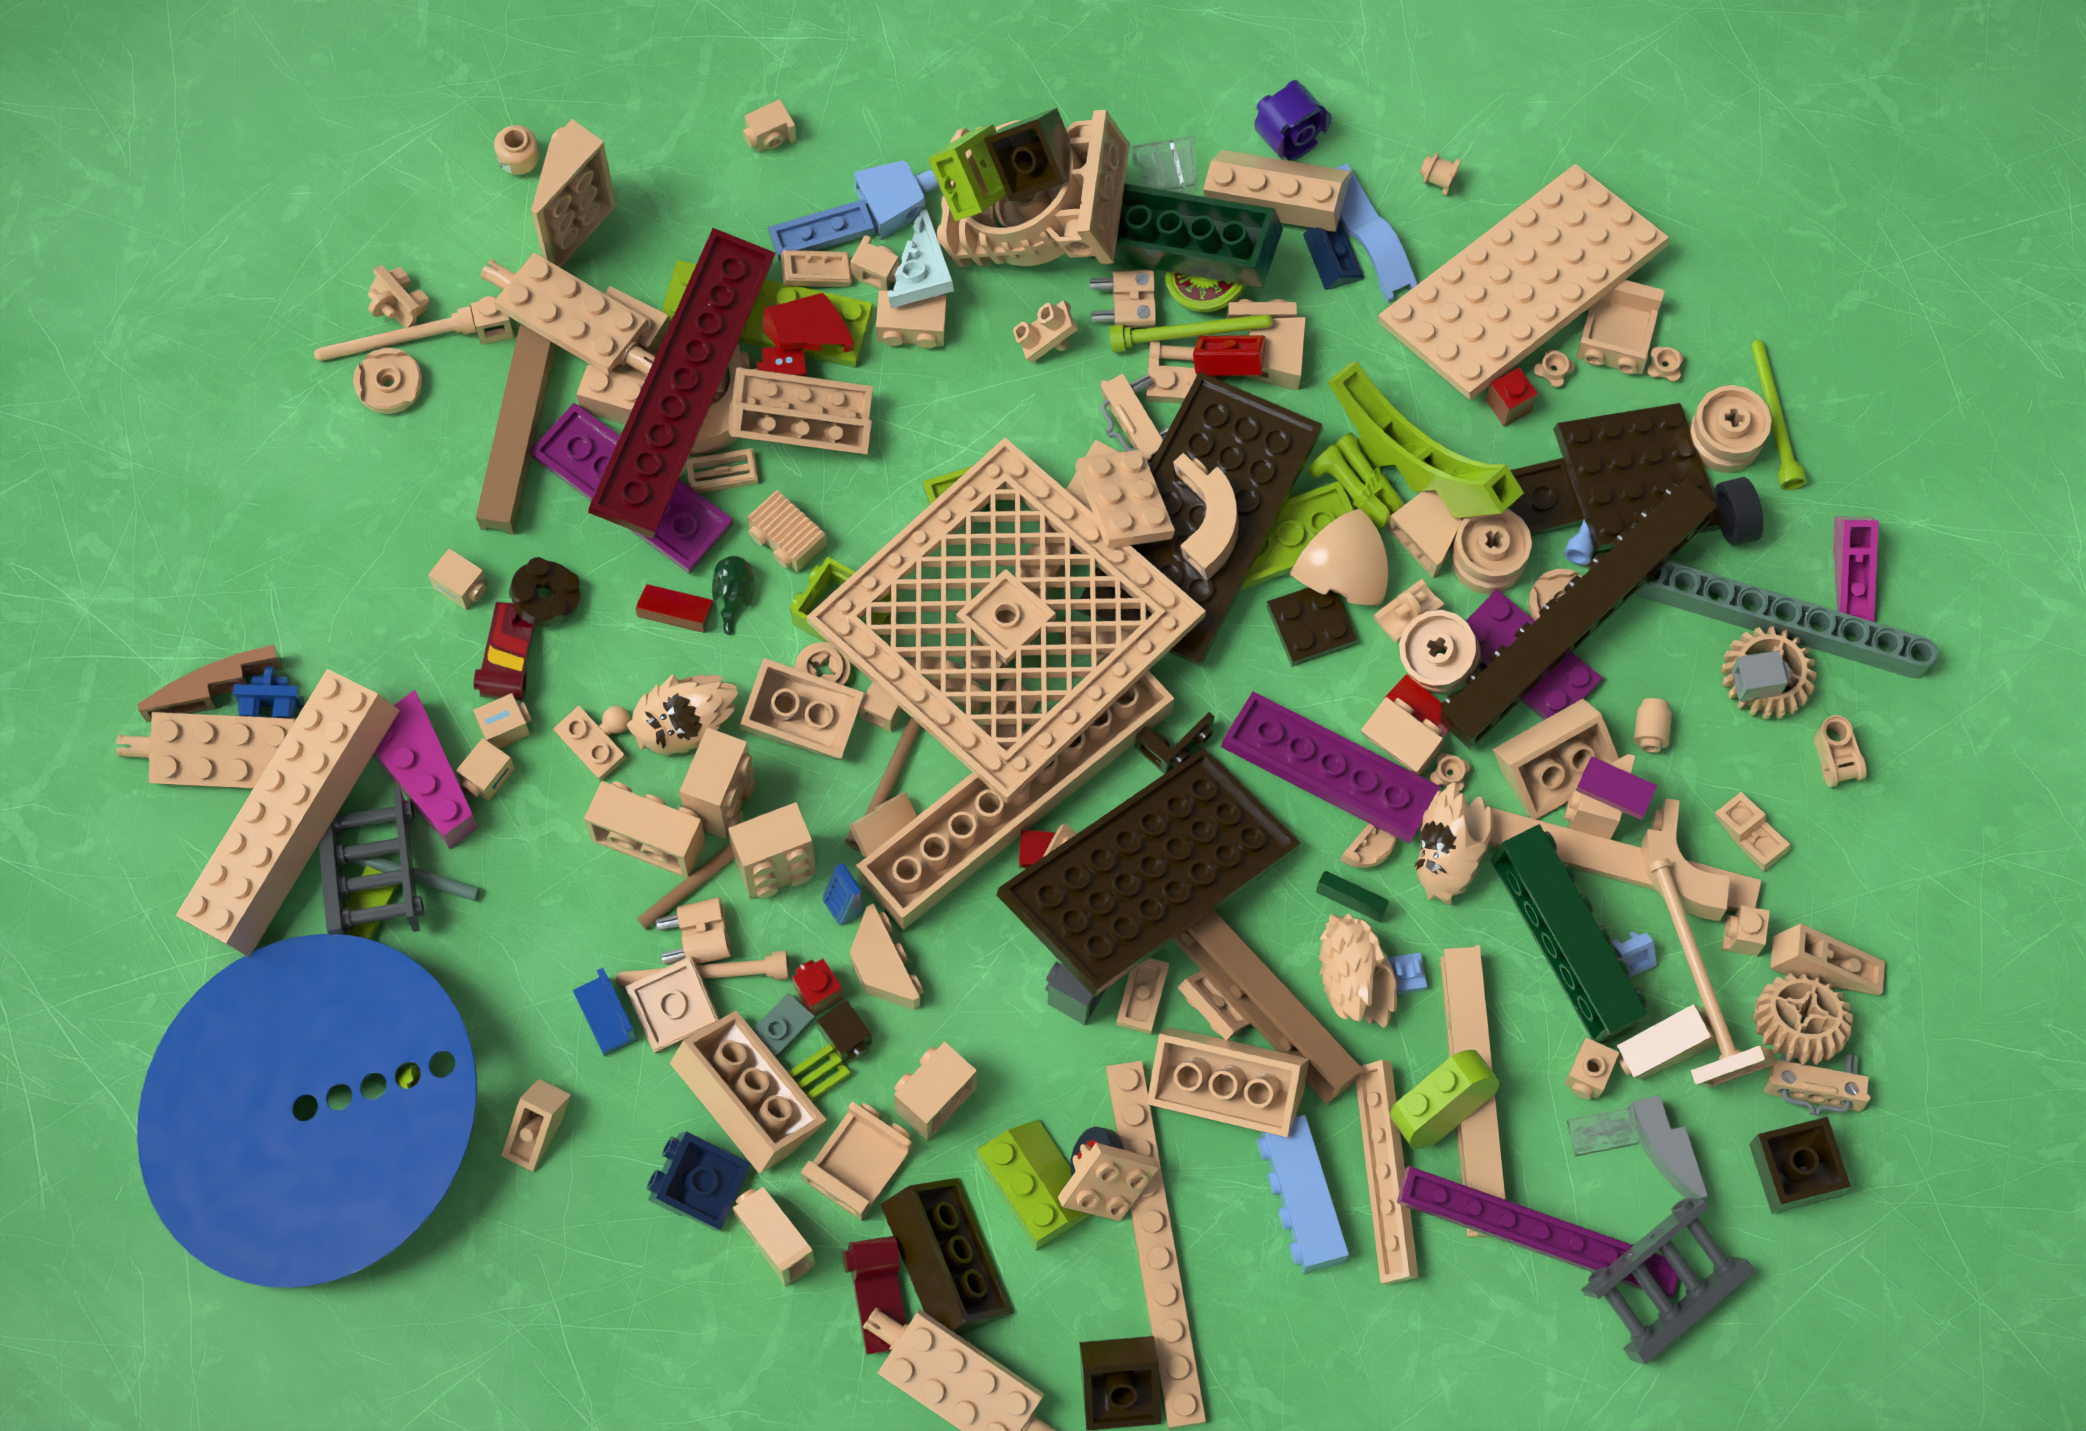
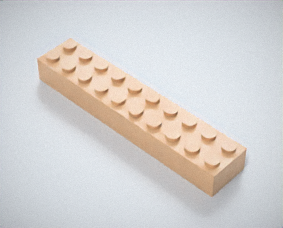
M1148 670L1011 801L1006 803L972 772L857 864L858 880L904 931L1021 835V830L1031 828L1135 743L1136 735L1145 726L1151 730L1168 717L1173 711L1174 697ZM1032 724L1025 731H1023L1022 736L1025 733H1027L1035 724Z

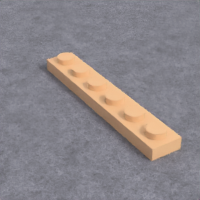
M1379 1060L1361 1066L1364 1072L1356 1081L1380 1284L1391 1285L1418 1278L1419 1276L1410 1208L1397 1204L1405 1174L1401 1134L1390 1118V1111L1396 1103L1392 1063L1387 1060Z

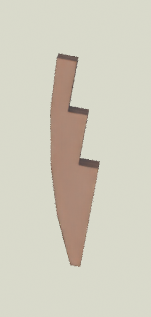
M273 644L238 653L205 665L167 684L138 703V710L146 722H151L152 712L193 714L216 709L215 696L233 693L234 684L249 685L247 676L263 674L266 666H274L276 671L282 670L280 655Z

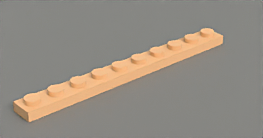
M1142 1061L1106 1066L1116 1133L1122 1139L1124 1150L1153 1157L1159 1166L1157 1172L1130 1207L1151 1334L1154 1336L1157 1351L1159 1380L1168 1430L1205 1424L1206 1419L1150 1105H1147L1148 1093Z

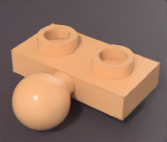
M578 706L553 728L556 734L600 781L605 779L627 759L625 754L608 737L612 733H622L628 728L627 723L630 722V715L621 706L609 707L604 712L602 724L599 726Z

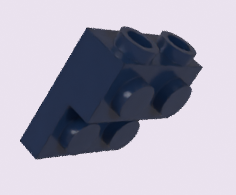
M687 1131L678 1133L677 1138L671 1136L662 1152V1156L667 1158L662 1171L656 1169L647 1184V1190L651 1191L648 1200L679 1216L685 1215L715 1231H720L751 1163Z

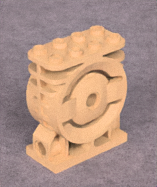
M1107 110L1093 111L1092 120L1074 121L1066 129L1070 138L1067 182L1010 202L1008 197L1005 196L985 211L958 221L954 220L943 196L941 203L943 214L941 225L937 228V239L939 244L943 245L946 252L959 267H969L972 260L978 266H986L990 263L991 259L996 264L1006 262L1018 266H1033L1052 261L1064 253L1069 258L1095 256L1101 264L1114 263L1130 143ZM1021 120L1012 121V122H1008V123L1002 124V125H1000V126L995 127V129H996V131H997L998 129H1000V128H1002V127H1004V126L1010 125V124H1012V123H1015V122H1018V121H1021ZM967 128L958 129L955 136L952 137L951 143L970 131ZM969 149L965 152L982 194L985 195L988 193V189ZM951 181V185L956 187L955 182ZM995 212L999 222L1002 224L1004 228L997 227Z

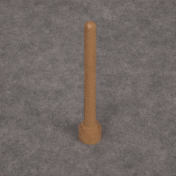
M911 716L865 815L875 811V807L888 800L921 728V725ZM850 829L845 842L851 848L860 851Z

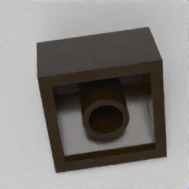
M1058 108L1004 126L983 138L1009 202L1067 182L1070 138Z
M1154 1336L1079 1342L1086 1430L1161 1424L1159 1365Z

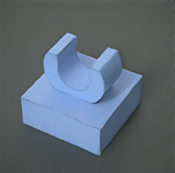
M1630 932V940L1620 943L1618 939L1613 940L1614 953L1616 957H1621L1629 971L1628 978L1657 966L1654 941L1647 932L1638 935L1636 932Z
M1421 953L1387 957L1397 980V995L1426 991L1427 983Z

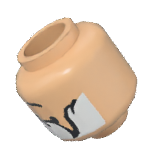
M511 125L502 129L497 134L494 141V150L497 161L503 170L513 175H523L536 167L540 151L537 139L531 130L521 125Z

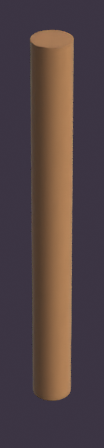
M731 843L637 918L639 924L646 930L656 922V919L661 918L732 861L734 855Z

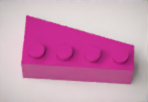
M413 690L393 705L400 711L372 756L404 795L411 800L413 806L450 849L477 829L478 826L416 690Z

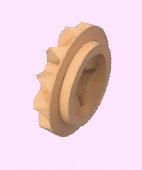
M817 642L807 646L799 653L795 662V669L817 676V670L813 666L822 667L829 659L828 667L833 675L823 674L821 678L841 685L848 683L851 667L850 661L829 642Z

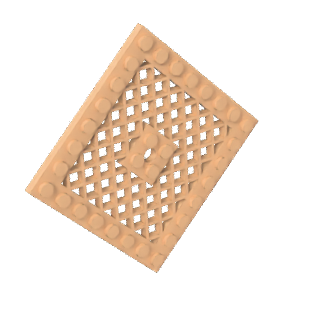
M1004 438L807 616V623L1001 799L1008 803L1205 617L1206 611L1130 545L1106 548L1094 514L1007 438ZM996 500H1015V511H996ZM1020 500L1033 511H1020ZM991 501V511L979 512ZM1040 521V533H1021L1020 522ZM971 522H991V534H971ZM996 522H1015V533H996ZM1045 522L1057 532L1045 533ZM966 523V534H954ZM1040 543V555H1021V544ZM1045 543H1065V555H1045ZM1070 543L1082 554H1070ZM971 544H991V556H971ZM996 544H1015V555L996 556ZM947 545H966V556H947ZM941 546V556L929 557ZM1045 565H1065V577H1046ZM1070 565H1090V576L1070 577ZM1095 565L1107 576H1095ZM991 566V578H971V567ZM996 566H1016V577L1006 569L996 577ZM1021 566H1040V577H1021ZM922 567H941V579H922ZM947 567H966V578L947 579ZM916 569V579H905ZM1065 587L1066 599L1046 600V588ZM1070 587H1090V599H1071ZM1095 587H1115V598L1095 599ZM1120 587L1133 598H1120ZM1028 588H1041V599ZM941 589V601H922V590ZM947 589H966V601H947ZM971 589H983L971 600ZM897 590H916V602H897ZM891 592V602H880ZM1091 609V621L1071 622V610ZM1096 609H1116V621H1096ZM1121 609H1140L1141 621H1121ZM1004 610L1012 611L1016 615L1015 619L1010 623H1002L997 620L996 616ZM1053 610H1066V622H1053L1056 619V613ZM1146 610L1152 614L1147 620ZM959 611L956 614V620L959 623L947 624V612ZM891 612V624L872 625V613ZM897 612H916V624H897ZM922 612H941V624H922ZM865 614L866 624L860 620ZM1121 631H1134L1121 643ZM1066 632V644L1046 645V633ZM1071 632H1091V644H1071ZM1096 632H1116V644H1096ZM1041 633V645H1028ZM922 634H941V646L922 647ZM947 634H966V646H947ZM971 634L985 646H971ZM878 635H891V647ZM897 635H916V647H897ZM1096 654H1110L1097 666ZM1041 655V668H1021V656ZM1046 655H1066V667L1047 668ZM1071 655H1091L1092 667H1072ZM966 656V669H946V657ZM971 656H991V668L971 669ZM996 656L1006 665L1016 657V668H996ZM902 657H916V669ZM922 657H941V669H921ZM1085 677L1072 689V678ZM1016 678V691H997V679ZM1022 678H1041L1042 691H1022ZM1047 678H1067V690H1047ZM946 679H966V692H946ZM971 679H991V691L971 692ZM928 680H941V692ZM1016 701V714H997V702ZM1022 701H1042V714H1022ZM1047 701H1060L1047 713ZM952 702H966V714ZM971 702H991V714L972 715ZM1017 724V737H997V725ZM1022 724H1035L1022 736ZM978 725H991V737Z

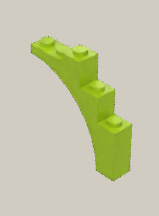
M1358 361L1350 362L1327 382L1359 432L1360 436L1357 437L1358 445L1372 467L1396 465L1412 492L1436 490L1453 518L1501 514L1524 494L1506 464H1487L1466 458L1432 440L1411 424L1377 389Z

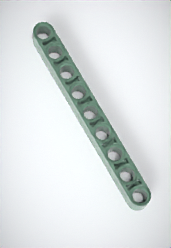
M1668 561L1653 575L1656 581H1647L1635 592L1636 595L1642 598L1752 631L1760 627L1764 634L1772 626L1775 628L1776 635L1779 636L1783 631L1788 630L1787 639L1793 641L1794 638L1800 637L1799 645L1909 678H1920L1927 674L1938 656L1936 645L1926 637ZM1683 583L1689 588V591H1681L1675 584ZM1709 593L1720 595L1723 601L1712 600L1709 597ZM1742 603L1752 604L1756 608V611L1751 612L1746 610L1743 607ZM1776 613L1787 615L1790 621H1781L1776 616ZM1810 623L1820 625L1823 628V632L1813 630ZM1843 633L1854 635L1857 642L1847 640ZM1877 643L1886 644L1891 652L1882 651ZM1911 653L1921 655L1925 662L1916 661Z

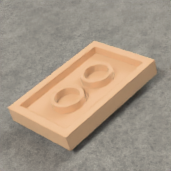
M1143 450L1077 459L1075 468L1106 548L1172 539L1175 530Z

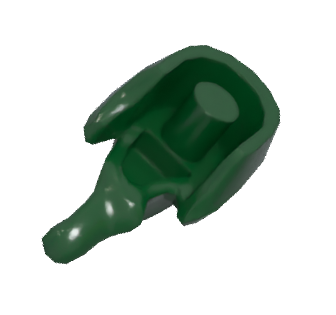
M729 556L720 560L714 569L712 581V598L714 602L719 597L724 599L721 616L724 622V633L727 635L734 632V617L741 605L742 598H744L745 605L750 606L754 592V577L750 564L738 556Z

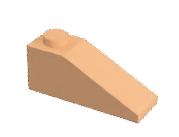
M1801 923L1773 936L1771 969L1786 976L1791 973L1796 979H1799V976L1804 972L1809 980H1814L1819 976L1821 984L1827 985L1832 983V986L1835 988L1873 995L1883 993L1885 961Z

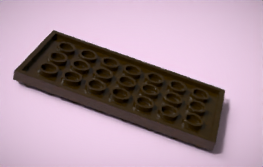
M1198 372L1149 466L1174 527L1173 537L1169 540L1130 545L1206 611L1205 617L1168 651L1200 667L1323 430V424L1202 372ZM1183 453L1191 461L1194 458L1198 459L1207 468L1209 474L1216 467L1224 473L1233 489L1238 510L1239 530L1234 549L1224 565L1208 580L1183 557L1180 546L1199 529L1205 519L1207 510L1203 500L1176 475L1173 462ZM1096 567L1095 576H1107ZM1090 587L1085 588L1080 599H1090ZM1095 587V599L1115 598V587ZM1120 587V598H1133ZM1091 609L1077 610V612L1091 617ZM1096 609V620L1116 621V609ZM1121 609V621H1141L1140 609ZM1146 610L1147 620L1152 615L1148 610Z
M1203 747L998 888L996 896L1095 997L1298 851L1301 843Z

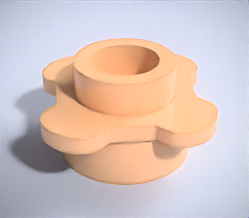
M1670 347L1653 348L1650 353L1652 363L1647 368L1648 375L1652 378L1664 377L1670 382L1677 381L1681 376L1679 366L1684 360L1682 353ZM1666 362L1668 363V366L1665 367L1662 363Z
M1551 349L1545 352L1542 362L1535 365L1534 373L1537 377H1544L1550 381L1552 387L1557 388L1563 385L1565 376L1573 372L1574 363L1568 360L1565 354ZM1555 366L1557 367V370L1553 371L1551 367Z
M1446 753L1440 754L1436 759L1438 764L1436 771L1430 776L1431 782L1447 787L1451 783H1458L1460 792L1464 788V775L1470 770L1469 763L1456 756H1449ZM1447 771H1453V775H1448Z

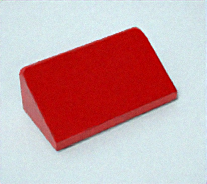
M1199 336L1193 352L1196 375L1198 372L1209 376L1261 375L1264 364L1266 336Z
M646 584L635 610L639 618L704 633L714 601Z

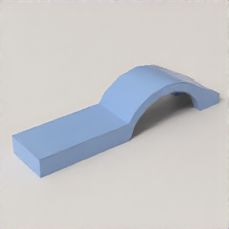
M1345 164L1336 168L1351 171L1339 221H1341L1347 235L1357 238L1365 248L1375 268L1379 289L1387 303L1394 300L1393 291L1406 285L1411 290L1417 285V282L1398 236L1389 223L1378 216L1349 165Z

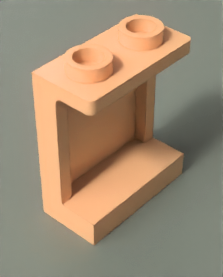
M1627 280L1621 282L1589 307L1576 358L1584 360L1590 365H1605L1616 368L1625 374L1636 373L1642 375L1665 290Z
M851 1102L848 1106L847 1115L814 1161H808L802 1169L801 1177L802 1181L863 1221L910 1155L913 1147L912 1141L909 1140L911 1135L905 1129L895 1123L888 1126L879 1120L881 1115L868 1104L862 1103L859 1106Z

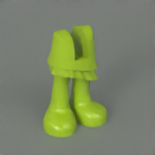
M1352 432L1347 433L1335 445L1333 444L1326 449L1306 470L1310 476L1315 478L1321 477L1326 473L1334 476L1354 500L1352 506L1365 512L1379 529L1388 525L1391 515L1404 506L1402 499L1388 482L1386 474L1382 476L1379 466L1374 470L1359 449L1357 437ZM1348 464L1358 473V475L1364 481V484L1359 480V478L1351 470Z

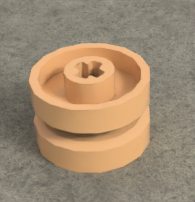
M1728 385L1718 387L1705 395L1698 405L1689 428L1693 445L1700 455L1702 464L1714 471L1731 473L1741 471L1755 461L1768 438L1772 419L1768 406L1758 394L1745 387Z
M1506 509L1501 514L1465 517L1459 524L1450 554L1452 571L1459 582L1471 591L1486 595L1492 594L1496 589L1501 593L1513 587L1523 574L1532 546L1530 530L1523 519L1509 509Z
M1445 610L1427 611L1414 618L1404 629L1399 643L1400 659L1411 678L1427 691L1439 695L1450 694L1467 686L1465 684L1466 680L1475 670L1480 668L1482 662L1481 646L1469 624L1459 615ZM1440 649H1446V650H1447V652H1446L1445 654L1438 653V654L1436 655V653H1437Z

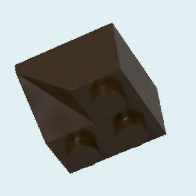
M1828 1117L1757 1134L1749 1144L1772 1214L1841 1197L1851 1187Z

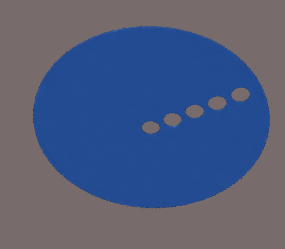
M343 934L299 936L267 945L253 951L250 957L244 956L234 961L203 985L184 1005L170 1024L155 1051L141 1092L137 1124L139 1163L151 1203L163 1224L192 1256L206 1266L227 1277L265 1287L297 1288L315 1286L352 1275L383 1259L410 1238L435 1211L453 1183L468 1149L477 1104V1074L472 1045L462 1017L447 992L421 965L387 945L362 937ZM439 1052H450L455 1058L453 1071L446 1077H435L430 1070L432 1058ZM405 1063H416L421 1071L420 1080L412 1088H401L396 1082L397 1070ZM373 1073L382 1074L386 1079V1090L383 1095L373 1100L365 1098L361 1089L364 1079ZM339 1084L348 1085L352 1091L350 1104L342 1110L331 1109L327 1101L330 1090ZM304 1095L314 1096L318 1102V1110L315 1116L308 1121L296 1119L293 1113L295 1102Z

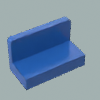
M604 968L596 970L599 978L574 989L573 992L603 1055L606 1056L636 1042L637 1039Z

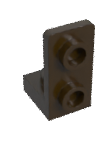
M1208 712L1172 749L1169 748L1170 743L1161 733L1157 731L1152 733L1145 726L1136 735L1134 748L1165 774L1189 758V751L1197 743L1201 746L1212 736L1215 716Z

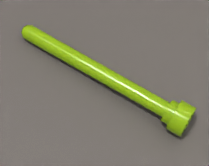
M1264 314L1137 330L1125 327L1124 324L1110 326V342L1113 353L1127 351V348L1133 347L1134 343L1268 328L1272 325L1273 319L1270 315Z
M1754 340L1751 344V349L1765 403L1769 408L1772 419L1771 426L1782 464L1777 474L1780 488L1782 490L1798 489L1807 483L1805 469L1794 459L1765 344L1762 340Z

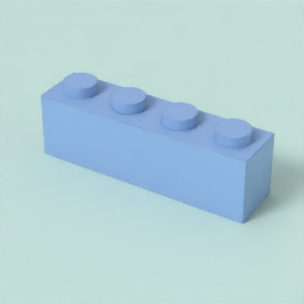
M1306 1116L1295 1117L1288 1137L1261 1131V1138L1257 1139V1146L1261 1159H1268L1272 1173L1267 1174L1272 1194H1279L1283 1208L1278 1209L1279 1219L1283 1230L1289 1229L1293 1243L1289 1244V1251L1294 1265L1300 1264L1302 1272L1305 1274L1345 1263L1349 1254Z

